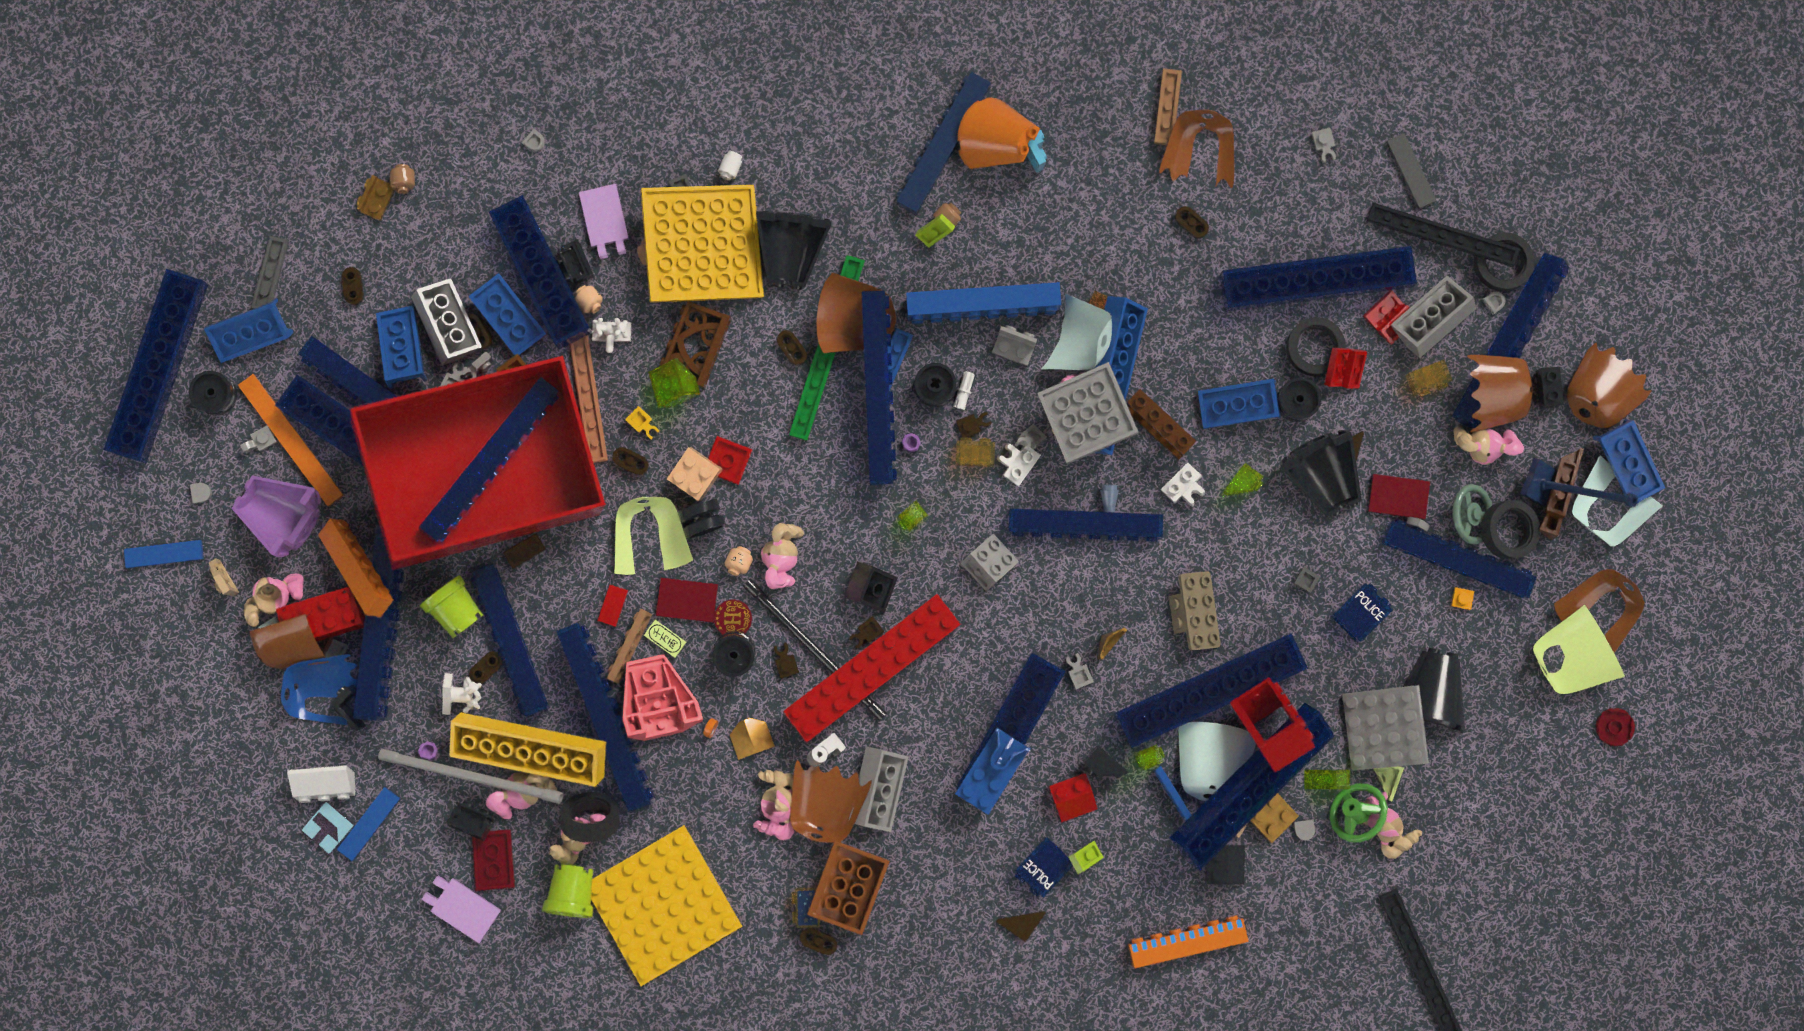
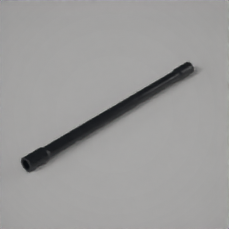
M751 578L743 585L831 673L840 668ZM869 696L861 701L879 721L887 714Z

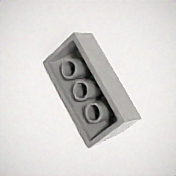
M1446 276L1394 321L1391 327L1406 347L1421 358L1476 310L1474 297L1450 277Z
M451 278L416 289L411 297L442 366L458 361L482 347Z
M866 746L859 775V784L864 786L870 780L872 783L855 824L891 832L909 756Z

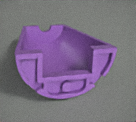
M251 476L244 486L246 490L244 495L235 499L231 509L272 555L276 557L287 556L290 550L296 551L307 540L315 527L320 514V510L317 509L318 504L321 503L320 495L312 487Z

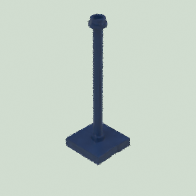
M1536 458L1532 461L1528 476L1520 493L1546 508L1551 489L1621 502L1628 508L1635 507L1638 503V497L1634 493L1621 495L1553 482L1556 469Z

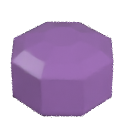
M913 433L905 435L902 440L903 449L910 453L917 451L921 444L919 437Z
M427 741L420 745L418 753L421 759L432 761L436 759L438 749L434 743Z

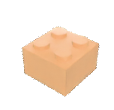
M688 447L667 480L697 501H702L723 469L695 449Z

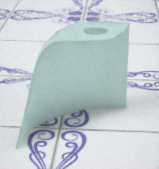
M1066 294L1065 314L1060 339L1047 363L1041 369L1089 370L1098 365L1105 356L1111 341L1112 318L1110 313Z
M1599 456L1583 485L1584 488L1604 491L1615 477L1610 463L1602 456ZM1578 494L1572 508V513L1576 519L1592 531L1588 527L1587 513L1590 506L1598 498ZM1650 496L1637 503L1635 507L1630 508L1610 531L1593 530L1592 532L1608 545L1616 546L1629 537L1663 505Z
M1187 722L1180 724L1178 729L1180 774L1185 792L1199 800L1208 802L1231 801L1237 798L1245 783L1256 742L1250 733L1241 728L1218 723ZM1214 785L1216 789H1210L1209 787ZM1213 794L1215 795V798L1208 799L1205 798L1203 795Z

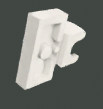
M1008 443L1005 445V449L1009 451V457L998 456L997 460L1008 467L1003 476L1019 486L1041 455L1031 447L1023 454L1024 446L1019 451Z
M1189 463L1161 489L1174 504L1182 497L1191 507L1194 506V499L1191 497L1193 493H1197L1201 497L1205 495L1204 489L1196 483L1202 475Z

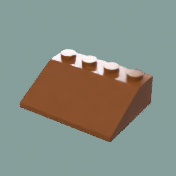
M834 841L807 915L862 935L890 861L864 850Z

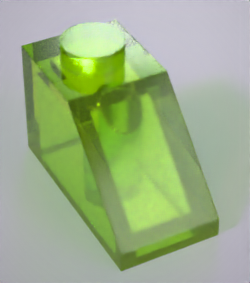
M1244 463L1221 493V496L1229 497L1250 494L1253 490L1257 492L1263 484L1261 480L1264 476L1247 463Z
M916 500L898 515L899 521L897 523L903 531L907 529L910 533L927 520L928 515Z
M1157 744L1133 752L1141 771L1164 763L1162 759L1165 758L1163 749L1158 747Z
M1304 770L1305 789H1350V770Z

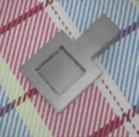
M487 352L482 354L472 363L470 368L462 372V376L465 377L467 374H472V378H476L477 373L488 370L492 365L491 356Z
M265 426L250 434L253 440L247 441L240 446L246 454L255 448L262 452L276 444L277 441L270 428Z

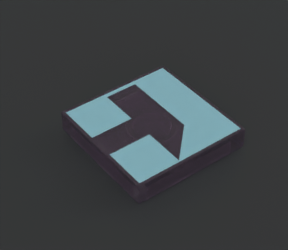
M325 801L302 827L301 831L328 855H331L351 832L355 824L329 801Z

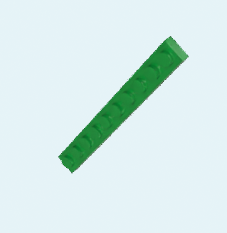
M846 255L840 275L859 281L865 260ZM819 343L789 436L808 441L836 352L823 353Z

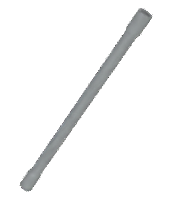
M381 749L378 756L379 760L398 763L505 789L560 804L563 799V792L517 783L399 754L398 752Z

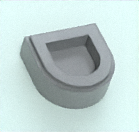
M533 129L522 141V144L529 150L538 152L544 148L545 139L537 130Z
M1492 292L1482 299L1493 315L1505 305V297L1500 292Z
M190 484L193 504L203 503L211 498L212 490L207 484Z
M1408 517L1406 525L1418 530L1428 531L1430 526L1425 521L1415 517Z
M1313 819L1293 822L1295 834L1299 839L1309 840L1314 836L1315 826Z

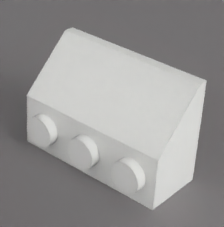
M347 766L288 770L292 797L299 800L300 803L311 802V799L329 801L331 797H338V799L344 800L349 799V796H355V773Z

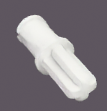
M964 372L960 387L957 388L958 393L953 407L965 410L969 394L972 393L970 389L975 376L973 373Z

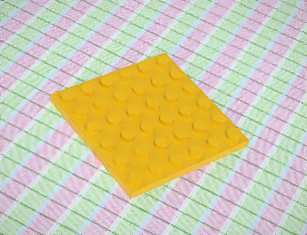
M754 185L641 188L650 303L764 297Z
M685 825L592 879L591 900L640 986L742 927Z

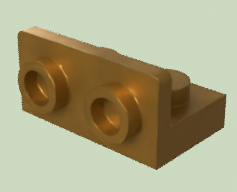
M372 175L371 178L367 179L364 185L365 191L363 196H359L356 206H358L357 210L360 213L381 221L395 190L391 188L390 183Z

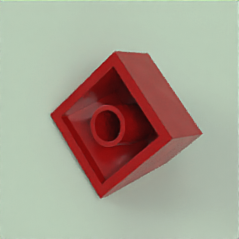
M1086 773L1048 786L1061 823L1098 809Z

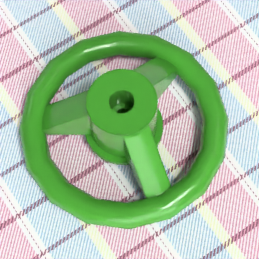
M1356 783L1345 787L1336 795L1331 804L1329 818L1332 829L1338 837L1348 842L1360 843L1372 839L1381 831L1386 822L1388 811L1386 799L1378 788L1370 784ZM1367 791L1375 796L1379 805L1360 802L1353 798L1350 793ZM1342 800H1344L1342 811L1345 814V831L1339 826L1337 820V811ZM1371 814H1380L1377 823L1371 830L1361 835H1353L1356 825L1365 823Z

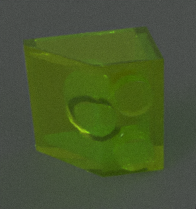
M673 359L648 372L658 408H674L700 395L696 377L678 359Z

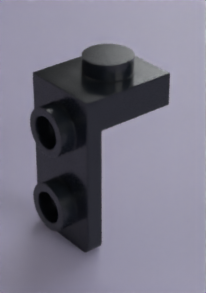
M354 685L343 686L337 691L336 694L338 696L331 704L334 706L335 712L347 720L350 728L356 731L361 730L366 725L346 704L358 689Z

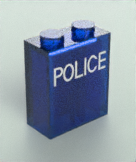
M1363 583L1330 615L1357 643L1362 642L1393 611L1390 607L1391 603L1386 598H1381L1377 594V589L1370 583Z
M1046 836L1015 868L1017 872L1015 877L1022 884L1026 881L1031 886L1029 890L1036 897L1041 895L1044 898L1073 865L1069 857Z

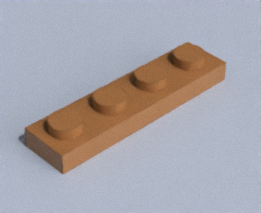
M1162 70L1154 144H1168L1177 117L1182 71Z
M640 609L634 615V623L625 634V642L618 649L614 664L608 669L607 679L618 684L620 683L626 670V662H630L653 614Z

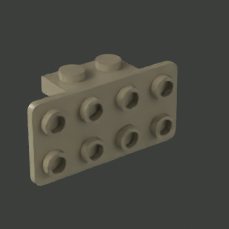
M1210 572L1180 574L1178 579L1181 594L1169 596L1174 634L1186 632L1188 648L1191 651L1220 647L1221 643Z

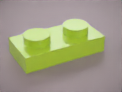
M940 214L920 228L915 236L929 248L951 233L955 226L943 214Z
M1095 841L1088 843L1069 856L1078 874L1104 858Z

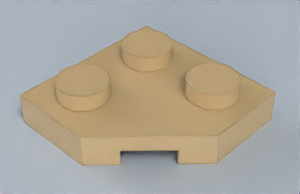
M216 558L210 561V572L216 581L214 585L217 591L229 596L238 594L239 591L222 562Z

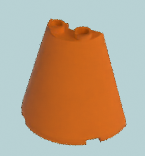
M988 97L984 100L976 101L965 112L958 130L957 141H960L961 148L958 151L962 161L970 169L1024 162L1029 152L1028 142L1035 140L1040 128L1002 100Z

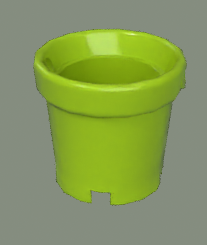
M461 575L453 578L420 604L422 610L425 613H430L452 638L456 637L455 630L460 634L478 620L475 616L476 614L480 618L484 615L465 588V582Z
M555 864L548 897L543 902L542 912L568 917L592 918L591 891L593 869L589 868L588 873H586V870H583L584 867L561 865V870H559L560 866Z

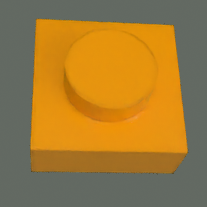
M1455 587L1451 607L1471 610L1474 591Z

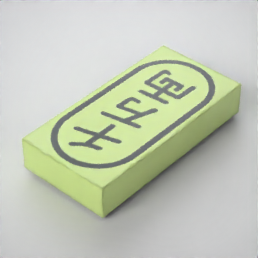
M654 620L644 636L675 658L687 643L656 620Z

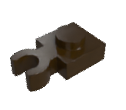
M988 412L981 413L977 419L972 414L956 420L963 439L980 433V426L989 427L992 424L991 421L984 423L982 420L984 416L988 415Z
M872 616L858 627L860 633L852 634L849 640L851 641L853 638L859 639V644L855 646L857 649L862 646L865 639L870 643L881 635L884 630Z
M784 643L785 650L783 652H779L777 646H774L775 653L780 656V659L775 660L781 679L799 673L794 655L788 656L787 654L789 650L787 643Z

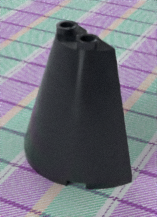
M756 211L767 282L772 283V286L784 287V284H789L792 289L802 290V287H805L832 225V220L826 218L822 220L821 217L797 213Z
M1339 430L1336 435L1330 432L1316 437L1290 452L1291 456L1288 459L1284 457L1280 462L1282 470L1326 517H1335L1341 513L1340 509L1346 506L1348 509L1358 505V502L1362 501L1353 438L1349 430Z
M1428 648V651H1422L1403 687L1419 685L1423 721L1464 732L1465 719L1459 655L1447 652V655L1440 654L1438 649Z

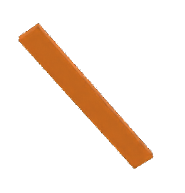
M252 374L238 385L314 489L318 491L325 504L329 507L343 497L344 494L257 377Z

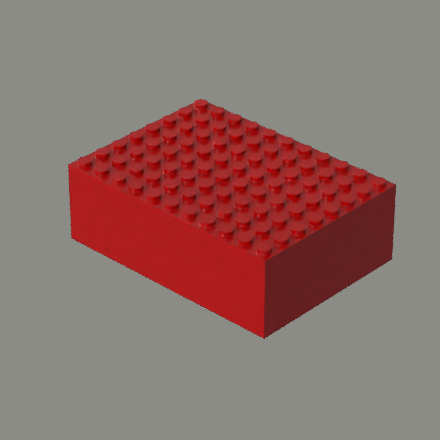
M563 356L350 409L352 428L392 570L599 516L605 507V501Z

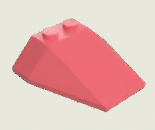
M664 654L626 662L622 720L627 738L643 741L682 733L703 721L698 701Z

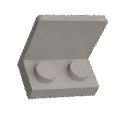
M1001 326L992 354L1028 366L1037 339L1031 333L1024 332L1022 334L1016 332V328L1012 326Z
M992 534L971 552L961 564L987 592L1019 561Z

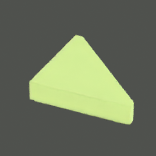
M1403 767L1374 769L1383 790L1387 793L1388 801H1393L1404 770Z

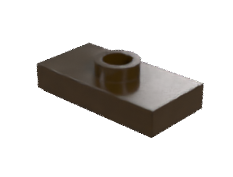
M535 533L504 551L503 554L512 569H515L547 549L538 534Z

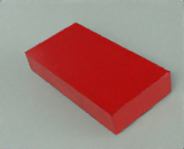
M610 584L597 621L616 627L628 590Z

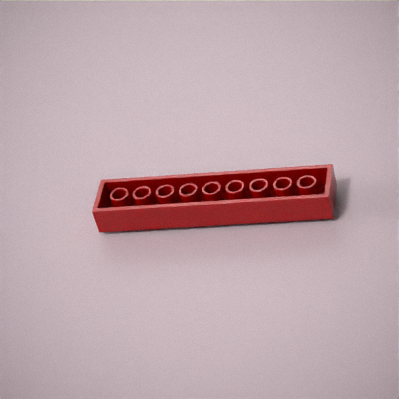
M936 594L786 708L783 714L805 743H808L952 633L961 624L939 595Z

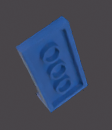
M499 273L468 295L514 355L517 353L520 355L546 335L545 331Z
M274 298L268 304L204 328L220 363L287 339L294 333L292 329L286 327L276 307L277 298Z
M414 306L376 313L384 379L389 389H392L399 381L419 377L424 382L428 381L423 370Z
M1268 379L1198 391L1203 429L1281 418L1275 386L1276 380Z
M1625 419L1622 425L1601 436L1593 437V440L1600 442L1624 495L1634 493L1638 497L1639 503L1665 488L1634 420Z
M996 728L955 794L989 815L1030 748L999 728Z

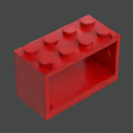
M349 587L276 609L279 622L305 614L316 642L371 626L368 615L364 613Z
M1267 678L1231 701L1230 704L1273 770L1277 772L1315 746L1311 741L1314 737L1309 729L1304 730L1306 724L1301 716L1296 717L1298 712L1293 705H1290L1291 702L1286 694H1280L1283 690L1277 682L1273 684L1271 679ZM1282 706L1293 724L1264 741L1253 724Z

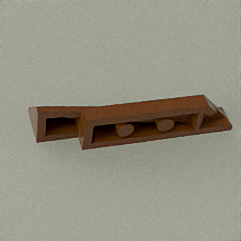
M1583 448L1559 459L1553 482L1574 486L1584 451ZM1553 489L1550 491L1545 509L1546 515L1539 527V531L1549 540L1555 539L1559 534L1572 493Z

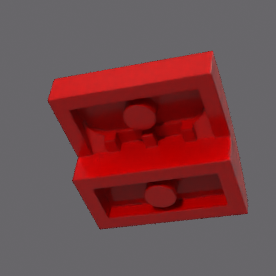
M1389 290L1363 317L1392 345L1399 336L1391 327V324L1409 309V306L1404 305L1392 290Z
M1332 348L1324 385L1329 387L1342 386L1347 389L1359 388L1368 351Z

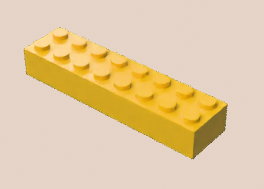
M459 713L451 721L450 757L594 787L604 778L606 742L466 713Z

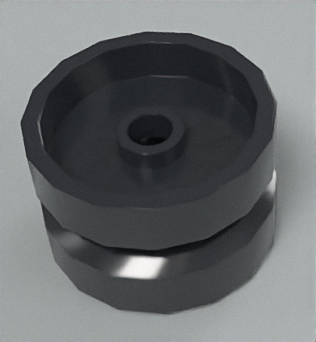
M930 363L923 366L915 377L914 390L916 396L922 404L929 407L938 408L946 405L952 400L956 391V378L953 371L941 363ZM933 383H937L939 385V388L936 389L935 387L932 388L931 386Z
M213 370L203 371L197 374L191 381L189 398L192 404L199 410L213 416L223 415L234 407L237 400V388L234 382L227 376Z
M1298 377L1291 379L1277 393L1279 413L1283 418L1291 422L1306 421L1321 406L1322 396L1319 387L1308 378ZM1300 397L1302 402H1298L1296 398Z
M717 499L700 502L678 512L681 523H690L684 528L687 539L699 537L726 526L723 515H713L720 510Z
M737 630L727 631L720 635L715 642L712 653L713 664L723 675L729 677L742 676L753 666L756 654L755 644L751 637L744 632ZM731 652H736V653H737V656H734V654H730V653H731Z

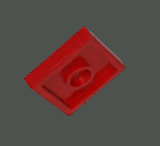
M717 436L708 459L723 469L718 478L739 485L753 450Z

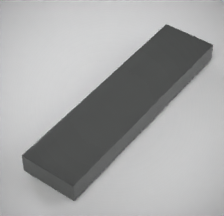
M1405 133L1387 140L1386 143L1418 210L1436 202L1437 200Z
M269 236L250 309L268 304L274 299L289 240Z

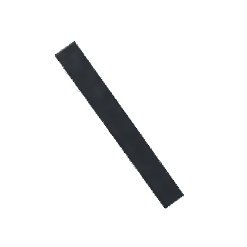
M1374 202L1367 221L1512 268H1514L1520 248Z
M1397 888L1378 896L1439 1030L1462 1031Z

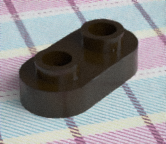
M1187 206L1180 207L1175 214L1177 224L1191 236L1201 239L1207 235L1209 231L1208 223L1194 210ZM1186 214L1188 216V219L1183 220L1181 218V215ZM1200 226L1202 232H1197L1195 227Z
M348 267L342 273L344 299L350 305H358L364 299L362 275L358 269ZM353 273L354 278L348 279V275ZM356 292V297L351 298V293Z
M468 314L471 324L474 320L476 321V326L473 328L482 346L480 349L489 348L492 344V336L484 321L477 314ZM482 337H485L484 343L481 342Z
M789 330L780 332L777 336V343L790 363L796 366L804 364L807 359V353L797 337ZM786 337L790 339L788 344L783 343V339ZM800 353L801 358L795 359L794 355Z
M619 447L613 452L612 459L619 467L636 475H644L649 470V462L645 457L625 447ZM621 454L626 455V459L624 461H621L619 459V456ZM637 463H643V468L637 469Z
M491 651L482 657L470 669L469 677L471 681L476 684L485 683L502 667V655ZM492 657L496 659V663L493 665L490 664ZM477 671L482 672L480 678H477L475 675Z
M809 927L800 934L802 945L824 955H831L837 949V940L822 931ZM812 934L814 936V939L812 941H808L806 939V935ZM826 941L831 942V948H825L824 943Z

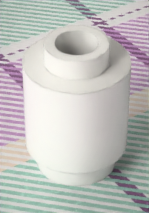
M728 151L724 155L718 169L721 178L728 181L736 178L742 164V156L740 154Z

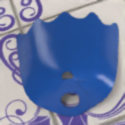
M346 654L309 660L288 667L283 675L281 703L290 716L299 719L348 725L344 717L308 712L305 709V699L308 697L336 698L338 696L336 694L337 691L343 686L354 685L356 688L360 686L361 682L350 675V671L356 668L357 665L344 661L345 658L351 655ZM326 661L329 662V663H323V664L308 665V664L317 663V662H326ZM295 683L298 684V688L296 690L294 688ZM289 688L290 692L288 700L285 699V690Z

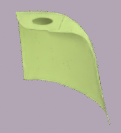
M639 497L620 505L616 515L615 574H635L630 524L633 516L644 511V507L650 506V511L658 522L664 570L677 568L693 561L678 512L671 500L664 497ZM640 500H649L647 503H637Z
M1585 605L1542 636L1533 647L1541 670L1554 690L1560 694L1581 691L1625 677L1608 641ZM1560 645L1565 655L1562 668L1556 673H1548L1543 661L1544 652L1551 646Z

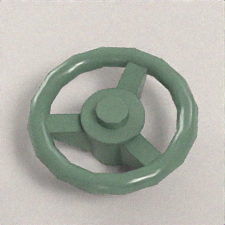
M1468 484L1463 486L1455 496L1452 517L1459 537L1466 543L1477 545L1483 542L1482 535L1480 534L1477 537L1470 536L1471 525L1477 526L1485 512L1481 511L1477 503H1471L1470 492H1476L1481 497L1486 511L1492 506V501L1488 493L1481 486Z

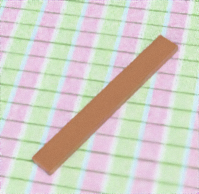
M585 313L565 314L582 424L593 463L608 461Z

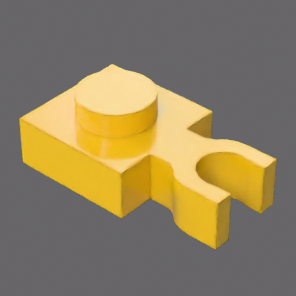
M639 406L625 419L638 432L644 429L650 439L653 438L649 434L651 429H655L657 432L660 431L657 427L649 424L652 418Z

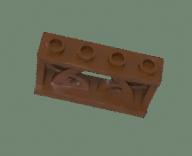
M687 301L686 305L683 304L681 307L680 315L682 316L680 322H676L674 325L673 333L675 335L673 340L670 339L666 346L668 353L666 358L662 357L659 368H661V373L705 389L732 318L727 314H722ZM692 312H699L703 317V324H699L697 317H695V322H690L689 315ZM706 314L720 319V323H707ZM685 324H686V326H687L689 329H687V330H685L684 332H682V331H683V328H684V326H685ZM706 330H708V335H709V334H713V335H714V337H713L712 340H707V339H706V337H705V331H706ZM701 332L702 340L710 350L709 352H698L690 359L684 345V340L695 333ZM677 344H678V348H679L680 353H674V352H675V349H676V347H677ZM702 356L704 358V363L700 364L697 360L696 364H694L698 357ZM674 359L679 360V364L676 366H681L684 362L687 364L681 371H674L671 368V362ZM690 368L699 378L696 380L683 374Z
M1141 389L1128 400L1127 406L1132 418L1176 459L1179 460L1195 444L1196 440Z

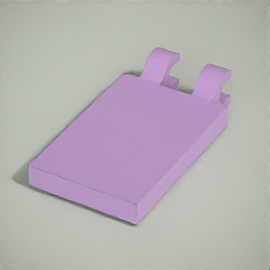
M616 184L579 192L591 247H597L600 259L608 258L605 245L616 243L619 255L626 254L624 240H629Z
M437 876L433 884L444 889L443 893L438 899L427 892L422 900L434 906L430 912L477 943H480L501 912V909L454 878L448 882L442 877Z

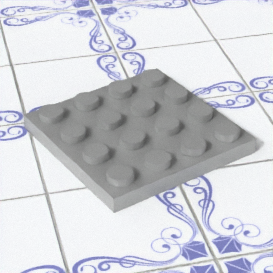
M1109 362L1038 393L1067 464L1139 434Z
M1419 685L1342 694L1352 771L1429 763Z

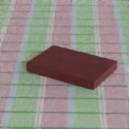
M1372 474L1368 512L1415 517L1425 520L1430 481Z
M661 578L656 616L714 623L718 584Z
M511 829L489 831L485 842L472 837L476 891L515 888Z

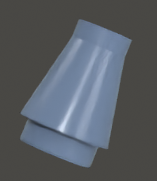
M1102 485L1100 493L1104 512H1115L1119 493L1117 485Z

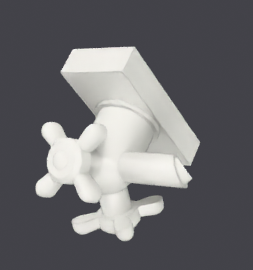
M599 318L598 321H592V341L606 342L607 353L613 352L614 342H631V322L627 320L620 322L619 318H615V322H602L603 318Z
M445 673L442 714L450 715L452 702L466 703L467 707L463 709L464 713H468L469 710L475 708L480 709L478 701L481 699V696L477 690L482 684L471 682L470 677H466L463 681V687H453V674Z

